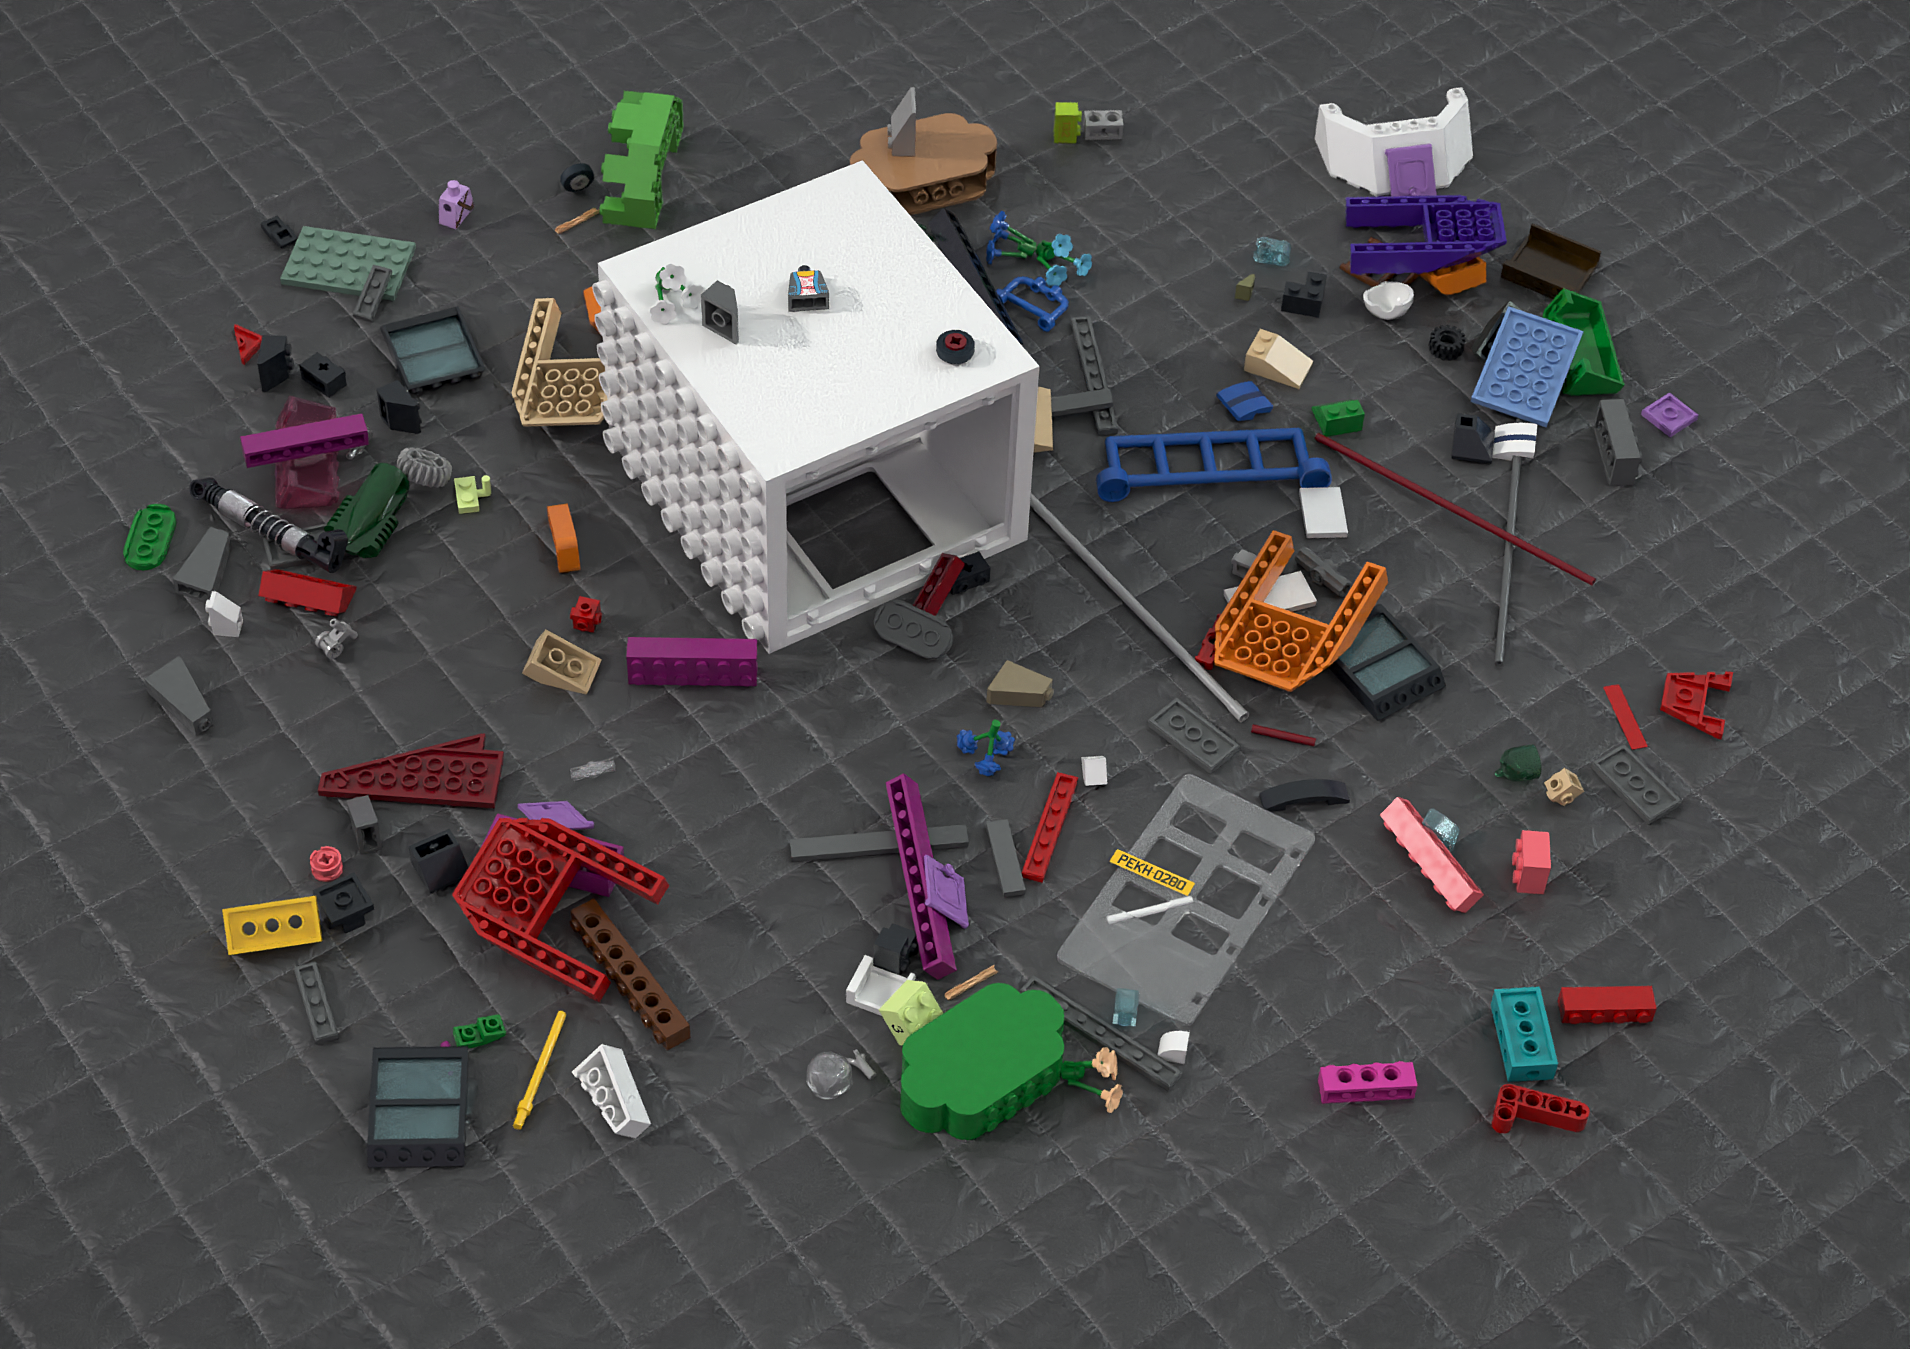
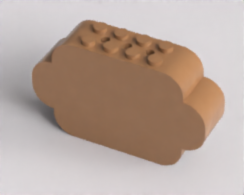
M945 113L916 120L915 156H892V148H888V137L891 136L887 135V127L865 133L860 140V150L854 152L850 158V165L863 160L907 213L913 215L982 197L986 192V181L995 174L997 139L989 127L982 124H968L967 120L960 115Z

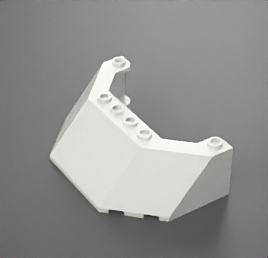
M1454 88L1447 92L1446 98L1449 104L1436 117L1365 125L1344 116L1340 108L1333 103L1320 105L1315 141L1329 175L1336 179L1338 177L1347 180V184L1358 189L1363 187L1370 190V194L1374 196L1391 195L1385 149L1432 144L1436 189L1449 187L1455 176H1458L1464 169V165L1473 158L1468 99L1463 88Z

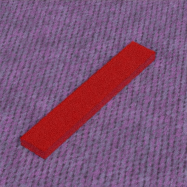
M1057 772L1021 872L1023 878L1043 883L1078 783V777Z

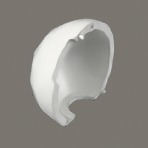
M1385 281L1381 285L1372 287L1368 291L1366 290L1363 297L1366 308L1372 315L1380 319L1392 320L1403 316L1412 305L1414 293L1413 289L1406 284Z

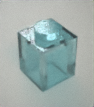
M1117 988L1113 1024L1136 1026L1140 991Z

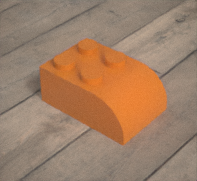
M1476 257L1468 262L1432 272H1423L1418 275L1441 293L1451 295L1486 283V262L1480 257Z

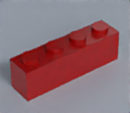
M1652 986L1561 987L1558 997L1562 1023H1646L1653 1021L1657 1009Z

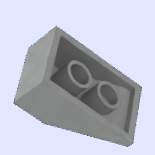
M915 87L909 89L892 114L891 124H887V135L891 136L888 137V148H892V156H915Z

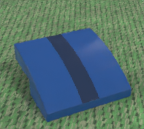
M1252 381L1232 385L1219 391L1216 395L1237 421L1253 420L1256 413H1268L1273 408L1270 401Z

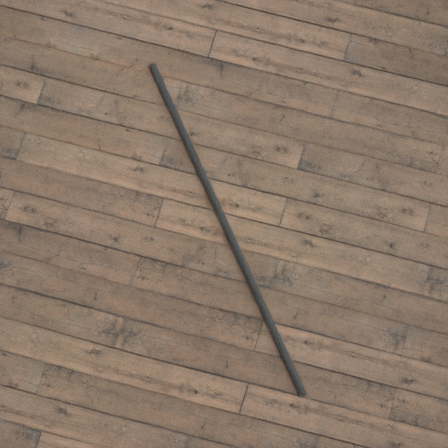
M1517 418L1516 423H1524V420ZM1513 455L1506 530L1512 535L1515 534L1521 456ZM1505 541L1495 653L1496 666H1502L1504 659L1514 545L1508 541Z

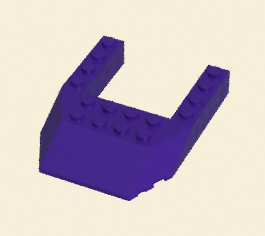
M1467 196L1346 197V227L1370 226L1376 228L1379 226L1397 227L1403 225L1415 227L1423 225L1425 242L1350 244L1351 274H1422L1423 272H1432L1468 262L1507 244L1500 203L1487 202L1482 199H1477L1476 202L1467 200Z

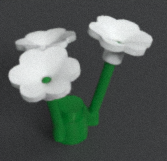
M668 264L666 268L662 267L657 272L655 288L659 301L656 305L650 307L651 318L654 322L660 321L662 324H667L670 319H674L677 315L674 303L666 302L663 299V289L682 290V306L685 308L691 307L694 309L699 305L703 287L701 285L695 286L694 284L688 285L687 288L684 287L682 284L686 283L687 278L684 275V268L682 266Z

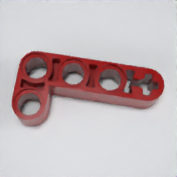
M1506 1084L1500 1088L1492 1118V1127L1498 1133H1508L1513 1127L1515 1117L1573 1132H1580L1586 1126L1590 1109L1585 1103Z

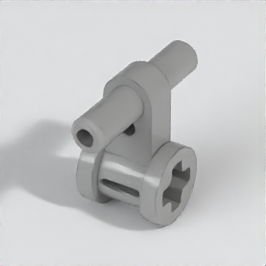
M336 619L330 621V626L334 629L331 632H322L315 641L316 646L323 649L329 659H334L342 653L344 646L341 643L347 637L354 640L358 636L357 632L352 630L350 625Z

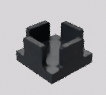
M355 872L313 890V895L317 896L320 914L329 930L342 924L345 933L351 932L366 924L364 915L374 910V904Z

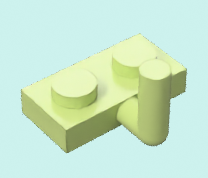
M487 475L482 477L483 489H476L475 476L454 478L459 514L479 512L478 498L491 495L490 477Z

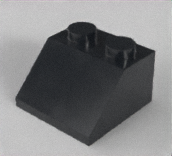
M262 335L257 363L262 392H267L287 380L290 370L294 369V359L290 358L291 344H288L287 336Z

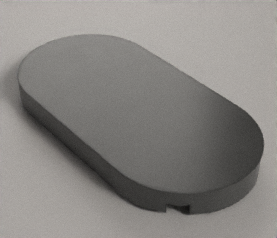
M891 600V602L882 604L875 613V629L884 640L920 657L930 660L941 658L952 646L953 633L950 626L944 620L904 601Z

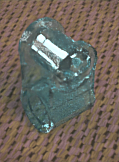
M1267 237L1257 239V249L1253 254L1257 262L1285 266L1289 263L1292 249L1289 242L1269 239Z

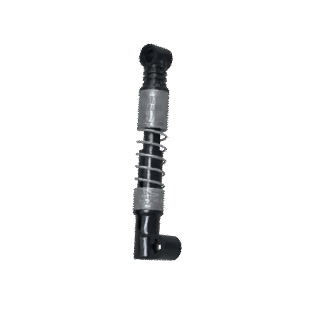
M212 477L196 479L190 483L189 491L194 499H202L212 504L222 515L243 527L251 526L252 532L259 531L260 537L267 536L268 541L274 540L276 546L281 545L283 550L299 559L305 558L329 573H335L340 568L348 543L347 535L343 530L336 529L322 532L318 540L315 541L311 534L294 524H289L288 521L281 519L278 515H273L271 511L265 510L262 506H259L238 492L221 487ZM254 525V526H256L258 529H257V530H253V529H252V526Z

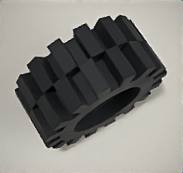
M1440 325L1439 328L1436 327L1434 331L1432 330L1429 351L1431 350L1432 355L1436 354V358L1442 357L1441 360L1444 361L1445 358H1448V361H1452V357L1456 360L1458 356H1462L1466 337L1464 332L1461 333V329L1456 330L1455 326L1449 328L1450 325H1446V328H1444L1443 325ZM1443 341L1451 342L1452 344H1445Z

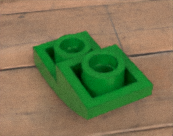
M499 1014L477 1018L476 1024L454 1027L453 1035L457 1046H468V1049L506 1036V1030Z

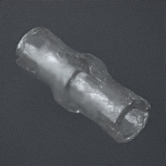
M611 757L597 762L590 761L586 765L570 768L569 771L572 781L575 782L590 777L594 779L598 775L614 772L616 769Z

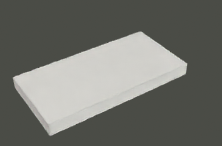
M1299 571L1279 576L1264 603L1293 612L1316 606L1317 600L1302 572ZM1238 586L1224 590L1223 595L1227 603H1229Z

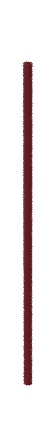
M1320 433L1316 434V441L1592 586L1595 583L1596 578L1334 440Z

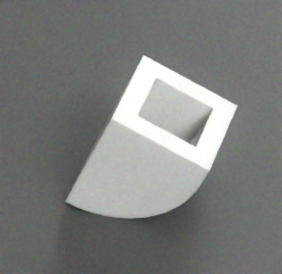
M1104 756L1081 757L1085 785L1107 784L1106 758Z
M1171 1031L1164 1034L1160 1039L1158 1056L1165 1061L1184 1064L1189 1032Z

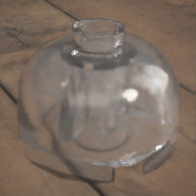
M834 1051L819 1053L810 1060L807 1067L806 1084L815 1096L823 1099H836L840 1094L848 1092L852 1085L851 1065L840 1053Z

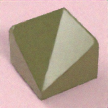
M1255 274L1249 275L1236 285V299L1250 300L1254 289Z

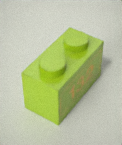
M1055 103L1054 143H1076L1077 136H1080L1081 125H1078V122L1082 120V111L1078 110V103Z

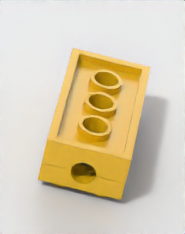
M317 896L222 909L228 955L323 941ZM293 915H298L302 919V925L299 928H293L290 925V918ZM269 919H276L278 921L279 928L277 931L272 932L268 930L267 922ZM247 922H252L256 927L253 935H248L244 932V925Z

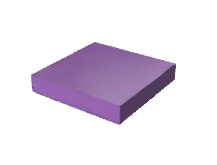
M1671 393L1658 399L1643 409L1641 413L1644 418L1669 437H1672L1698 419L1697 413Z

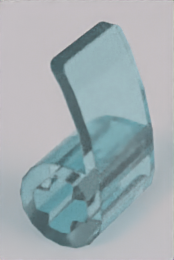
M1433 808L1429 809L1422 824L1436 832L1438 838L1451 852L1460 835V829L1439 811Z

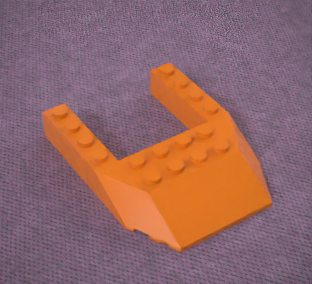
M1273 530L1215 624L1214 663L1216 666L1292 692L1328 668L1352 645L1387 586L1388 578L1385 567L1366 562L1329 625L1264 603V600L1294 553L1292 536Z

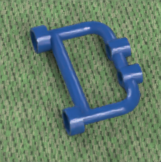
M1024 276L1017 277L1002 290L996 289L1003 304L1008 300L1040 317L1038 325L1045 332L1050 331L1055 326V320L1069 306L1067 298L1062 295L1061 288L1057 285H1054L1052 288L1047 287L1046 281L1042 277H1038L1035 280ZM1026 284L1030 286L1033 292H1041L1050 301L1057 300L1061 305L1049 314L1010 292L1018 285Z

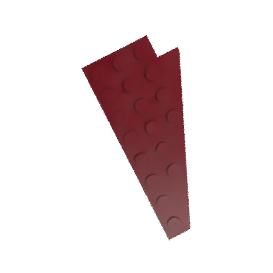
M484 733L324 772L321 774L318 795L340 798H356L368 795L370 800L494 809L504 761V751L484 750L486 737Z

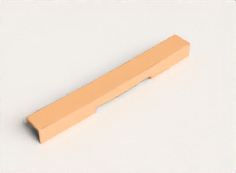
M592 208L570 222L557 226L555 231L560 234L599 213V209Z
M993 965L975 977L945 993V997L949 1001L998 973V971L995 970Z

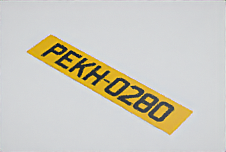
M1118 849L1110 860L1113 864L1186 896L1189 895L1195 885L1194 882Z

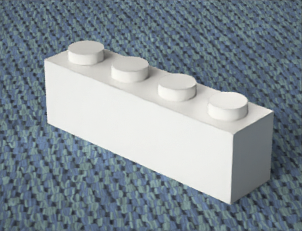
M601 1044L572 1071L573 1075L582 1082L581 1086L583 1089L588 1091L593 1097L592 1101L595 1106L600 1107L603 1117L615 1134L637 1138L651 1125L622 1049Z

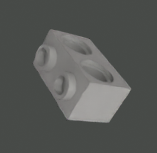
M1121 110L1084 111L1083 126L1085 140L1122 139L1123 119Z

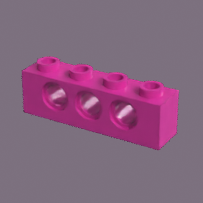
M1399 1061L1387 1064H1351L1348 1066L1328 1065L1320 1067L1318 1077L1322 1104L1414 1099L1417 1090L1413 1062L1405 1063Z

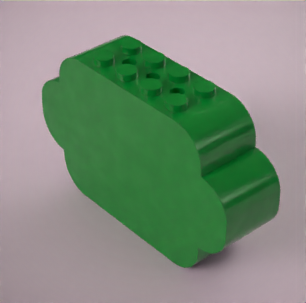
M994 983L982 988L912 1033L905 1040L902 1049L900 1109L904 1118L912 1127L921 1132L935 1133L945 1129L954 1138L972 1140L985 1132L993 1131L1000 1122L1005 1119H1011L1017 1111L1023 1107H1029L1041 1095H1047L1061 1079L1064 1042L1062 1039L1064 1011L1061 1005L1050 994L1041 990H1028L1020 994L1014 987L1008 984Z

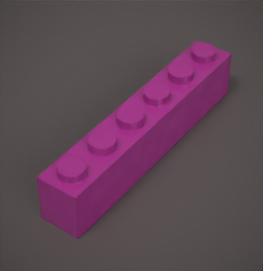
M363 414L240 437L242 453L247 468L369 445L368 430Z

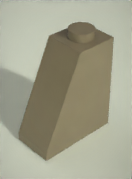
M1007 660L987 688L986 702L997 705L1043 707L1047 700L1050 701L1053 696V679Z

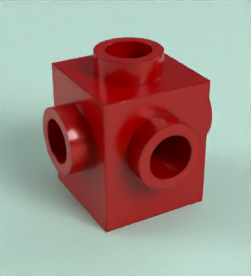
M579 597L576 606L572 607L570 612V619L573 620V629L594 633L596 625H600L602 620L600 600Z

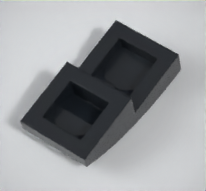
M278 215L261 222L263 231L280 248L294 243L298 239L289 225H285Z

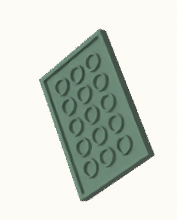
M303 226L280 278L281 284L360 296L372 266L377 265L392 269L393 273L382 299L395 301L416 245L415 242Z

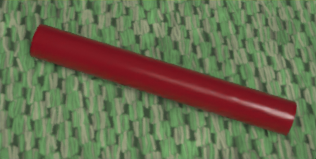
M1253 724L1251 733L1313 747L1316 742V738Z

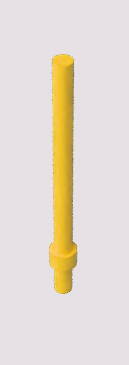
M558 1011L525 1096L523 1100H520L517 1107L518 1114L513 1124V1127L517 1130L522 1129L526 1117L530 1115L533 1108L532 1101L567 1016L563 1011Z

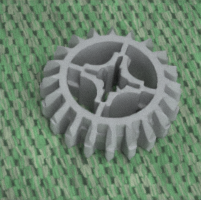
M406 448L401 451L396 463L397 468L407 476L409 481L429 486L430 488L433 486L436 488L439 486L443 487L450 480L452 466L445 457H441L439 454L427 451L426 449Z

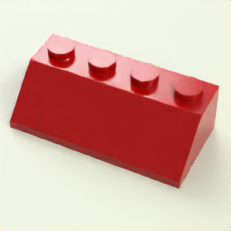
M274 569L263 571L258 596L265 597L267 602L278 603V600L284 601L286 606L298 607V605H302L308 611L317 612L320 609L325 610L327 615L338 616V613L346 612L357 586Z

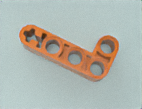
M568 503L547 506L559 573L580 570L578 544Z

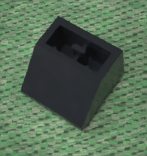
M396 380L376 389L380 417L390 430L414 434L421 433L420 424L422 420L418 412L420 405L416 398L413 399L410 396L406 386H403L399 380Z
M450 829L408 846L411 863L430 894L461 881L469 868L461 847Z

